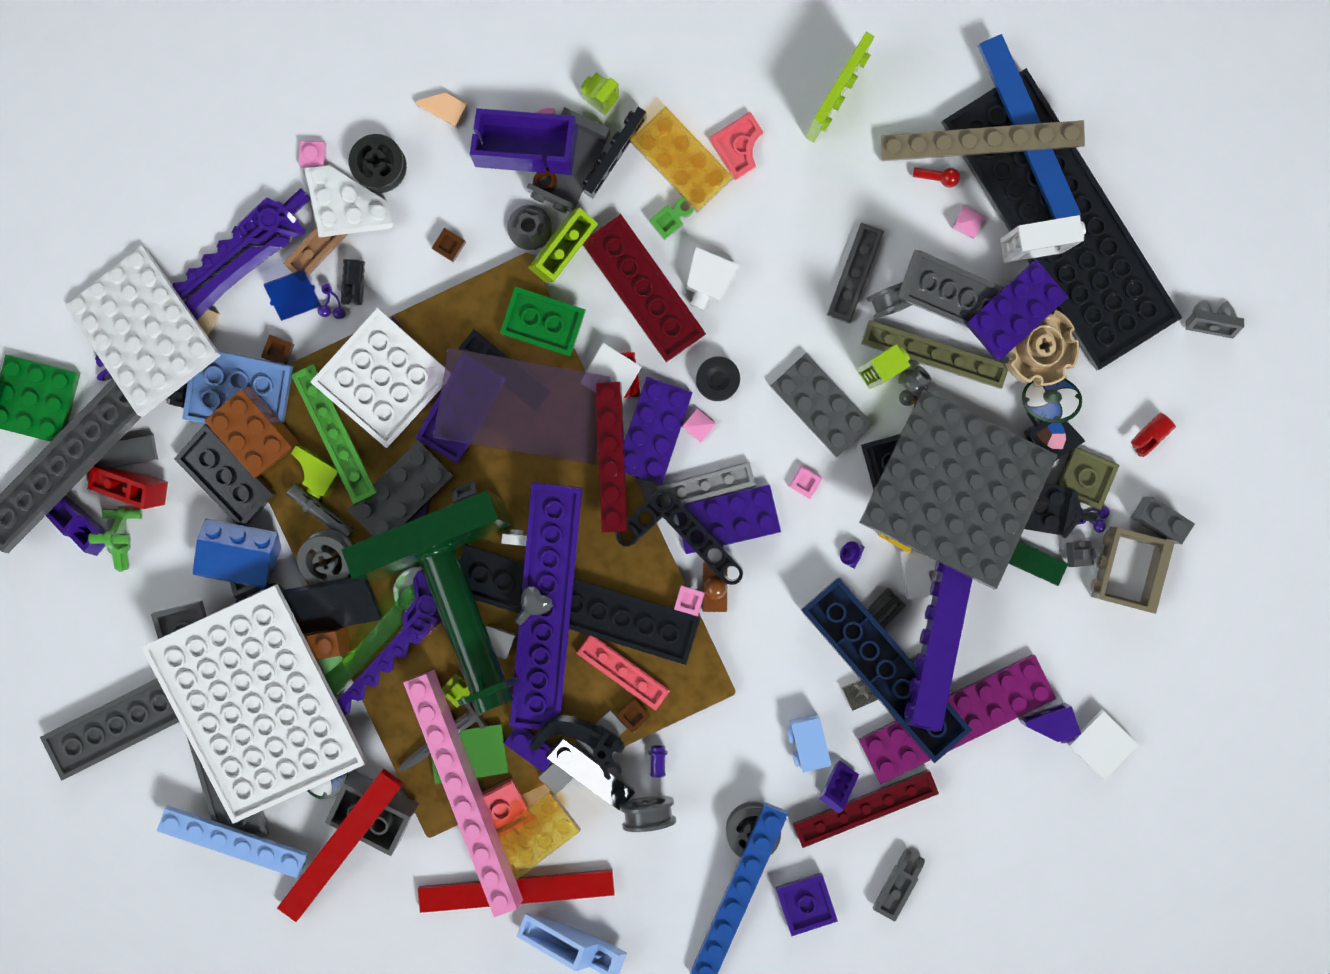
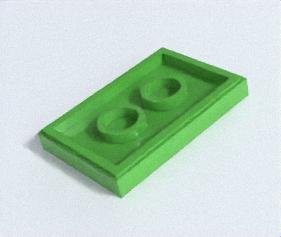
M502 723L487 725L483 729L479 727L466 728L459 733L476 778L509 772ZM431 756L435 784H440L442 782Z

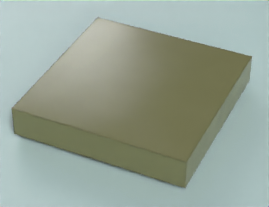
M1076 447L1070 451L1056 485L1075 488L1079 502L1101 510L1120 465Z

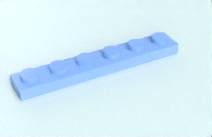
M169 805L164 808L157 829L158 832L298 879L301 876L309 854L308 852Z

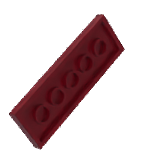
M621 214L586 239L583 247L666 363L706 335L703 328Z

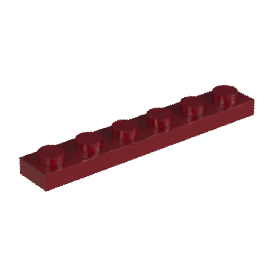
M595 383L602 533L627 532L622 383Z
M928 769L847 801L844 810L839 814L832 808L794 822L793 826L801 846L804 848L938 795L939 792Z

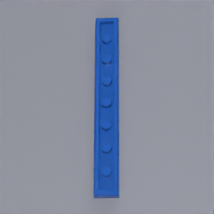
M1000 34L979 43L977 47L1012 126L1041 123L1003 35ZM1053 149L1023 151L1053 220L1081 216Z

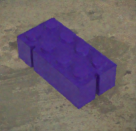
M476 108L473 128L475 134H472L470 157L475 167L545 173L547 168L552 174L572 175L578 134L575 116Z

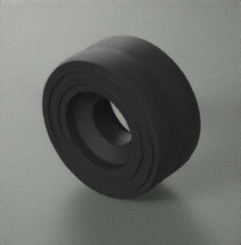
M721 356L711 357L700 365L696 374V385L699 392L705 398L711 401H724L732 397L740 385V372L735 363L730 359ZM721 372L725 376L723 385L715 386L711 382L713 373Z

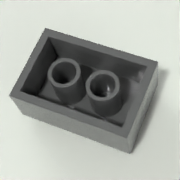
M353 770L343 783L325 823L337 829L374 780ZM397 792L360 841L392 856L419 803Z

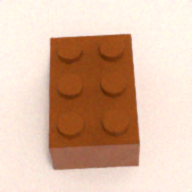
M251 386L238 391L204 420L254 479L264 474L294 449L295 446L300 444Z

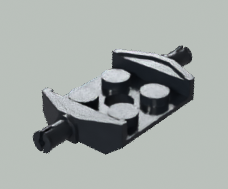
M1045 483L1037 502L1045 501L1047 508L1041 513L1035 512L1033 509L1024 529L1061 535L1062 538H1067L1079 521L1097 523L1098 512L1083 511L1075 488Z

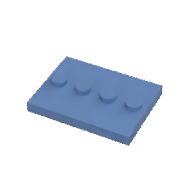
M218 350L221 356L188 381L182 417L184 420L207 424L204 420L238 391L251 386L284 424L293 366Z

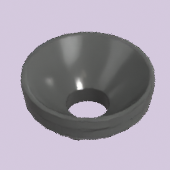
M525 205L519 207L511 214L507 229L510 239L516 246L524 250H536L544 246L549 240L552 233V223L544 210L537 206ZM526 218H531L536 223L535 229L531 232H525L521 228V223Z

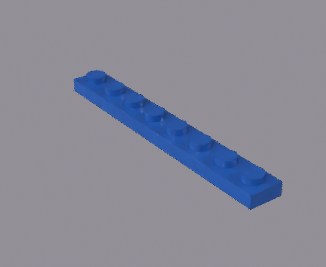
M764 802L690 970V974H718L788 817L787 810Z

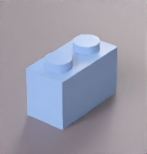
M818 714L790 720L791 728L786 730L789 742L795 743L796 752H792L795 766H800L803 773L832 766Z

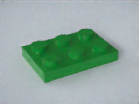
M515 287L500 334L571 357L586 309Z

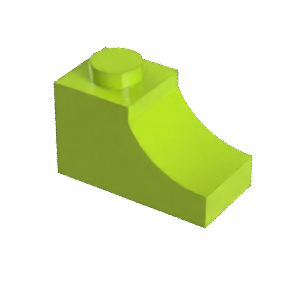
M597 72L592 77L588 76L581 85L582 98L604 116L620 98L619 84L611 77L609 79L604 78Z
M295 446L291 455L300 462L303 468L304 481L302 484L308 487L307 492L317 498L330 496L340 479L335 465L303 446Z

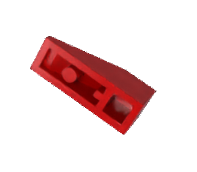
M95 465L89 471L87 489L141 509H148L165 505L168 481L146 474Z

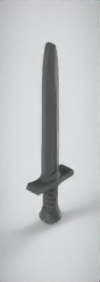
M472 703L465 704L468 711L454 721L459 733L476 721L480 729L487 727V724L481 717L484 713L477 715ZM427 743L410 755L399 769L401 771L406 770L428 757L431 753Z

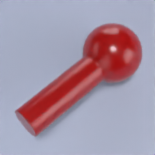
M914 167L913 177L941 181L947 188L955 187L960 181V174L954 168H947L942 172Z

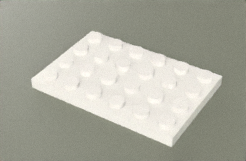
M142 245L65 305L136 414L141 417L148 414L221 356L153 257Z

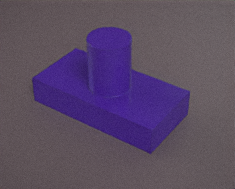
M839 760L834 765L819 799L839 814L844 810L859 774Z

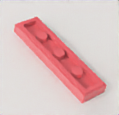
M589 635L576 652L580 657L655 711L670 692V689L599 638Z

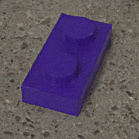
M515 727L504 744L544 772L551 763L546 757V753L552 746L545 741L536 751L531 750L530 743L535 733L528 728Z

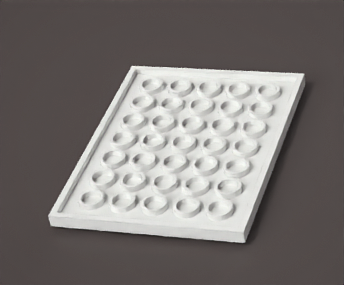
M278 584L141 647L232 823L238 822L367 763Z

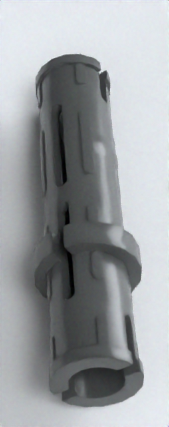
M297 483L293 484L287 491L286 496L303 508L302 511L305 513L309 512L329 529L340 531L347 537L354 531L353 527L319 502V498L307 493Z

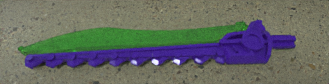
M423 570L417 571L413 579L414 586L405 588L402 595L360 645L336 667L324 675L336 698L403 624V629L337 700L344 715L350 713L352 700L358 702L365 698L366 686H371L372 688L379 685L381 671L385 673L393 671L395 657H400L401 659L408 656L410 642L414 644L422 642V639L442 621ZM412 602V604L409 606V608H408V609L406 610V612L404 613V610H405V609L408 607V605Z

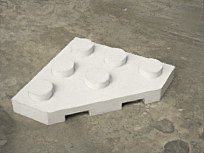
M330 165L305 168V177L318 237L393 228L392 216L386 200Z

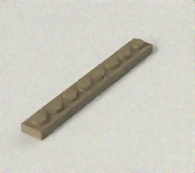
M1084 120L881 135L882 162L1085 146Z

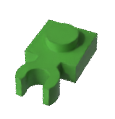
M684 197L676 202V207L673 210L667 205L649 219L650 224L664 241L683 226L680 218L689 217L694 211L693 207L687 211H683L680 208L686 201Z

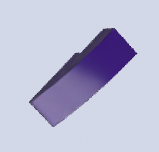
M64 496L46 515L53 525L64 536L70 537L83 552L98 556L105 547V543L89 544L90 533L105 534L106 530L67 496Z

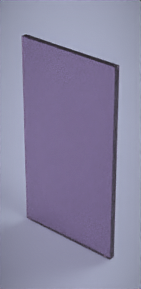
M448 348L433 438L595 464L598 449L595 383L611 382L610 376Z

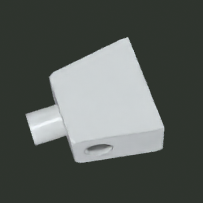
M696 247L687 283V290L695 293L690 306L704 311L708 299L718 302L737 273L739 264Z

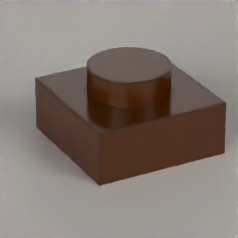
M444 228L431 249L454 263L466 241Z
M269 334L261 358L287 365L295 344Z
M635 698L616 714L632 734L651 717Z

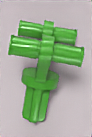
M119 506L118 509L103 508L102 518L116 519L111 531H106L105 534L90 533L89 544L105 543L107 551L112 554L114 569L118 570V572H123L129 569L128 551L131 549L130 533L125 534L126 520L141 519L142 509H127L126 506Z

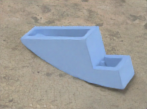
M530 913L525 914L517 934L518 938L574 971L590 967L601 974H620L627 952L593 935Z

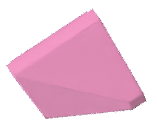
M963 206L952 228L974 239L985 216Z
M697 408L682 428L701 443L716 423Z

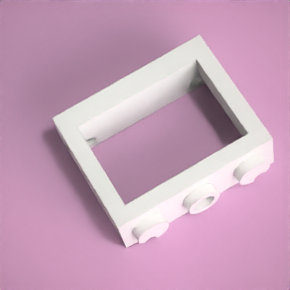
M1080 215L1017 226L1000 239L1004 263L1064 253L1084 241V234H1086L1085 224L1081 222Z

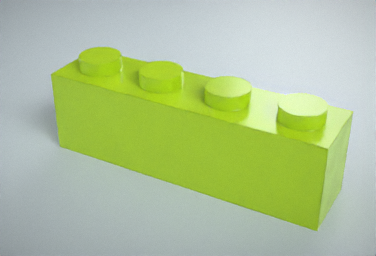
M896 344L856 370L870 390L910 367L908 362L910 357L903 347L899 348Z

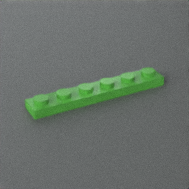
M312 364L291 374L353 504L357 506L377 496L378 493L333 401L311 383V380L319 373L316 366Z

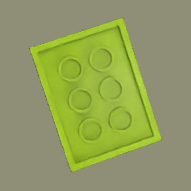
M867 31L812 121L806 138L813 143L821 131L825 132L832 121L830 115L834 109L839 110L845 100V97L842 95L847 88L851 90L858 78L856 75L859 67L864 68L871 56L868 50L875 36Z

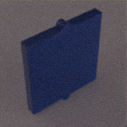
M305 269L264 283L263 285L270 298V305L274 306L281 321L321 306L315 292V285L311 284Z

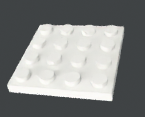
M377 308L311 380V383L384 447L388 448L446 384L451 372Z

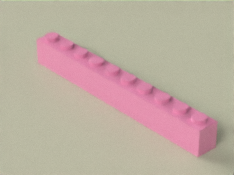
M433 669L412 677L404 682V686L494 917L514 911L518 909L523 898L435 670Z

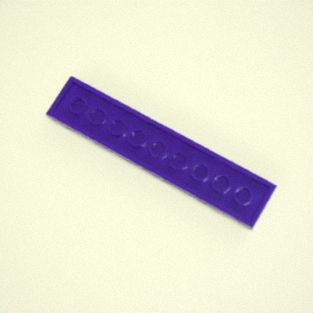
M533 482L531 485L522 593L527 587H536L541 595L552 599V607L544 614L530 615L522 625H519L514 678L518 677L520 683L513 686L514 700L512 701L510 727L539 730L547 720L562 713L583 487Z

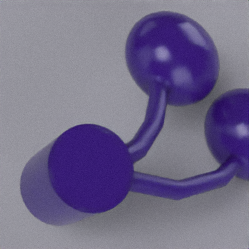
M323 285L321 290L324 294H328V300L325 305H321L318 308V314L321 317H328L331 314V309L328 307L331 293L339 307L332 311V314L336 319H343L346 316V311L341 308L337 295L332 292L331 285Z
M1102 506L1101 510H1089V512H1098V517L1101 519L1107 518L1110 514L1107 506ZM1081 520L1077 525L1084 524L1086 521ZM1098 520L1097 523L1090 522L1093 524L1096 532L1102 533L1105 531L1106 523L1103 520Z

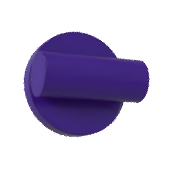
M854 541L847 542L840 551L842 563L855 569L861 559L865 546Z

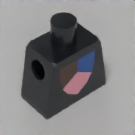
M1028 412L1026 413L1034 424L1024 431L1027 440L1057 454L1056 460L1085 442L1084 438L1068 421L1063 423H1047L1034 418Z

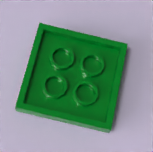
M5 354L0 374V382L6 383L0 402V429L51 442L68 425L80 373Z

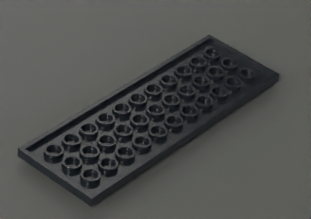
M1027 68L1019 72L1040 122H1060ZM993 88L941 122L946 131L1012 126L996 88ZM1077 148L1053 149L1081 213L1080 220L1085 224L1086 234H1084L1083 242L1064 253L1027 259L1030 264L1037 259L1068 296L1057 309L1073 324L1075 330L1072 333L1097 371L1182 319V316ZM1023 151L962 156L1009 232L1020 225L1053 220Z

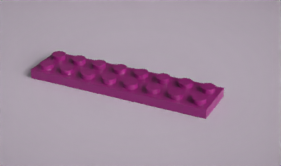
M1031 654L949 694L948 703L972 729L951 750L1056 699L1036 655ZM897 721L858 739L880 784L930 761Z

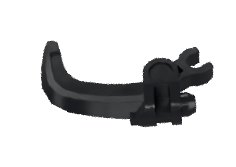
M556 715L540 727L530 743V749L536 751L550 737L563 734L578 739L594 749L593 758L602 765L603 775L607 780L611 779L608 773L610 767L616 768L618 774L622 773L621 765L614 761L612 757L614 751L622 753L625 744L621 741L622 737L600 724L597 726L569 715Z

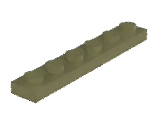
M871 320L867 323L861 345L884 352L897 344L899 348L903 347L907 351L911 361L998 389L1003 388L1008 372L1005 363Z

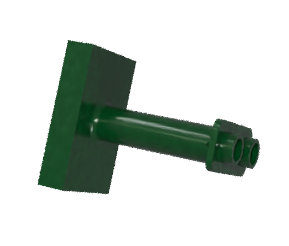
M484 491L341 549L352 579L380 581L411 567L421 565L470 692L469 696L457 701L459 706L472 702L477 715L513 701L514 699L509 687L520 683L518 677L509 680L505 679L456 549L513 527L504 500L489 491Z

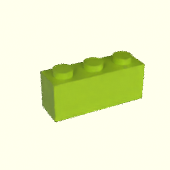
M580 207L572 210L528 268L545 283L554 282L598 223Z

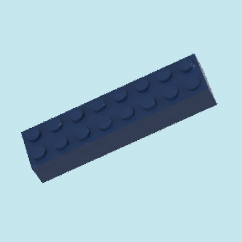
M840 578L832 581L800 609L809 622L933 763H936L972 731L948 702L942 731L934 732L906 724L907 718L904 717L906 704L911 701L912 693L909 692L912 678L916 677L917 668H915L911 659Z

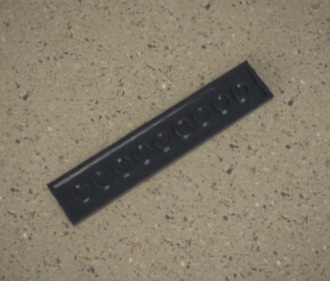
M464 545L460 563L474 599L520 613L524 562ZM574 578L570 630L686 665L699 625V616Z

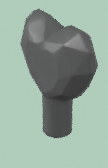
M527 587L521 597L523 609L514 618V621L522 625L530 615H541L548 612L552 607V599L541 595L536 587Z

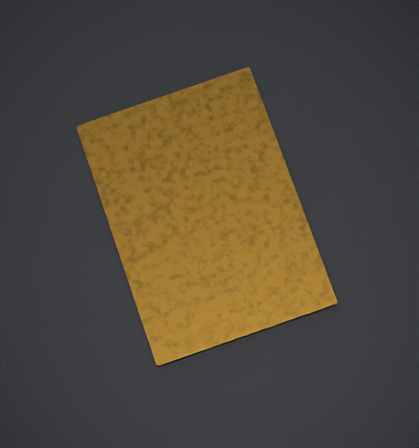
M529 253L519 255L390 316L389 318L394 316L403 330L451 373L464 353L459 349V346L475 329L551 392L538 409L534 411L503 386L458 464L422 443L454 475L431 498L427 514L454 504L452 489L475 481L479 493L489 491L504 500L513 527L468 545L525 563L526 546L501 544L502 534H509V529L523 530L524 535L527 536L532 483L583 487L574 578L674 609L681 585L686 586L658 524L651 528L637 543L627 547L619 544L616 539V532L602 533L596 393L580 383L586 371L575 348L571 357L500 334L515 287L551 298L543 280L528 268L533 261L532 256ZM352 335L288 364L293 366L292 374L312 364L320 372ZM291 378L284 425L300 443L297 446H303L334 465L293 378ZM444 386L388 448L384 447L334 403L373 484L419 441L415 437ZM292 449L269 470L260 475V477L277 493L269 501V504L297 561L298 551L303 543L317 531L329 528L309 512L305 513L302 511L303 508L286 496L287 491L295 483L306 492L308 487L302 484L304 481V471L300 462L291 455ZM626 474L627 519L646 502L636 477ZM340 477L330 496H321L318 501L354 528L349 538L353 544H356L373 536L348 511L353 502ZM643 511L640 514L641 523L649 525L652 522L653 518L650 512ZM628 528L627 532H622V537L625 541H633L635 535L632 529ZM464 546L456 549L459 560ZM336 552L330 559L332 560L339 553ZM324 557L316 564L319 565L324 560ZM342 559L339 562L340 567H342ZM402 572L380 581H369L382 612L381 620L345 626L348 629L351 651L341 655L353 682L358 679L403 629V614L405 611L398 607L393 594L394 584ZM306 580L307 585H313ZM476 601L485 627L488 624H493L517 633L509 657L503 659L497 656L505 679H513L519 624L514 621V618L519 613ZM700 613L698 614L700 617L699 625L686 665L601 639L670 689V692L656 711L576 654L589 635L569 629L561 715H569L595 724L610 709L617 714L635 698L651 717L633 734L627 728L620 735L622 737L621 741L624 742L625 746L733 696L736 691ZM442 621L422 639V642L417 644L410 642L408 656L401 659L400 657H395L393 671L388 673L381 671L379 685L372 688L371 686H366L365 698L362 700L399 780L404 783L402 786L407 797L419 803L415 814L428 838L457 826L458 823L443 784H435L431 754L406 770L401 771L399 769L410 755L426 743L404 682L433 669L441 688L457 672L463 677ZM511 686L509 688L513 696V686ZM445 697L454 721L468 711L465 705L456 708ZM512 701L486 711L481 715L487 725L502 723L504 741H506L515 728L510 727ZM474 722L468 728L479 727L478 722ZM529 729L535 734L538 732L536 729ZM559 734L550 737L546 742L553 746L561 736L572 744L578 739ZM506 745L509 772L476 778L481 792L511 777L521 795L544 785L538 778L542 771Z

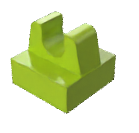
M458 672L442 688L444 696L456 708L459 707L457 700L470 695L465 679Z

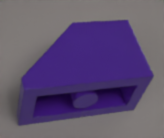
M1067 703L1019 718L1020 723L1056 742L1069 743L1075 740V736L1081 735L1073 708Z

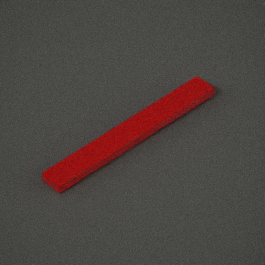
M382 769L278 905L277 909L295 922L299 920L404 783L386 769Z
M613 869L515 878L523 898L521 904L615 896ZM480 881L418 887L420 913L490 907Z

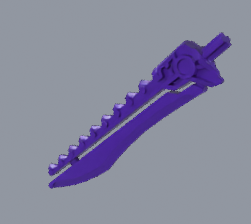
M302 188L284 204L266 197L238 223V226H234L231 232L233 233L232 239L218 241L216 246L217 253L204 254L200 268H189L186 273L187 280L185 282L173 283V288L180 298L184 300L248 245H264L263 247H249L184 302L196 320L245 275L281 248L289 245L290 237L298 238L306 234V230L302 228L301 223L294 216L310 201L309 195ZM96 355V364L99 367L104 366L98 355ZM106 368L97 375V380L99 381L112 379Z

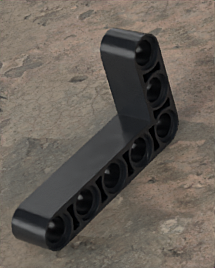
M669 490L656 492L627 519L628 528L632 529L635 535L633 541H625L622 537V532H616V539L619 544L626 547L632 546L664 518L726 584L735 585L743 577V568L740 563ZM666 494L670 497L671 502L667 508H662L658 505L657 499L659 495ZM643 511H648L652 515L653 519L649 525H645L640 521V514ZM683 512L687 515L688 521L686 525L680 526L675 523L674 517L676 513ZM695 530L702 531L705 535L704 542L700 544L693 542L691 539L692 532ZM712 548L719 549L722 553L721 560L716 562L710 560L708 557L709 550ZM730 566L736 567L739 570V576L733 580L727 578L725 575L726 568Z

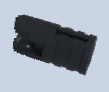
M343 259L342 305H349L352 300L355 305L363 304L365 261Z

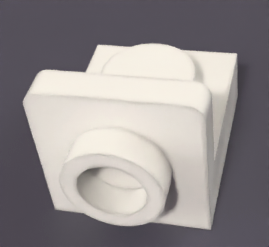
M509 529V534H502L501 544L526 546L527 536L524 535L523 530Z

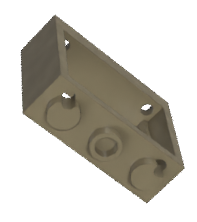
M1109 527V531L1107 530L1103 537V545H1105L1103 554H1100L1097 560V577L1091 583V597L1156 614L1175 542L1118 527ZM1120 537L1155 546L1140 602L1105 593Z

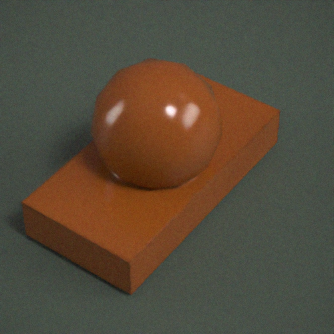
M703 562V592L705 594L702 611L727 612V584L706 562Z

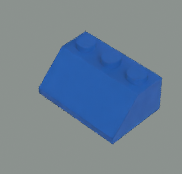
M205 518L196 541L192 573L196 576L266 589L282 548L278 532Z

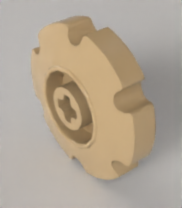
M1054 310L1007 354L1009 360L1005 365L1009 372L1024 384L1034 381L1037 387L1052 385L1066 378L1065 369L1074 368L1079 354V341L1072 338V332L1075 328L1071 321L1060 311Z

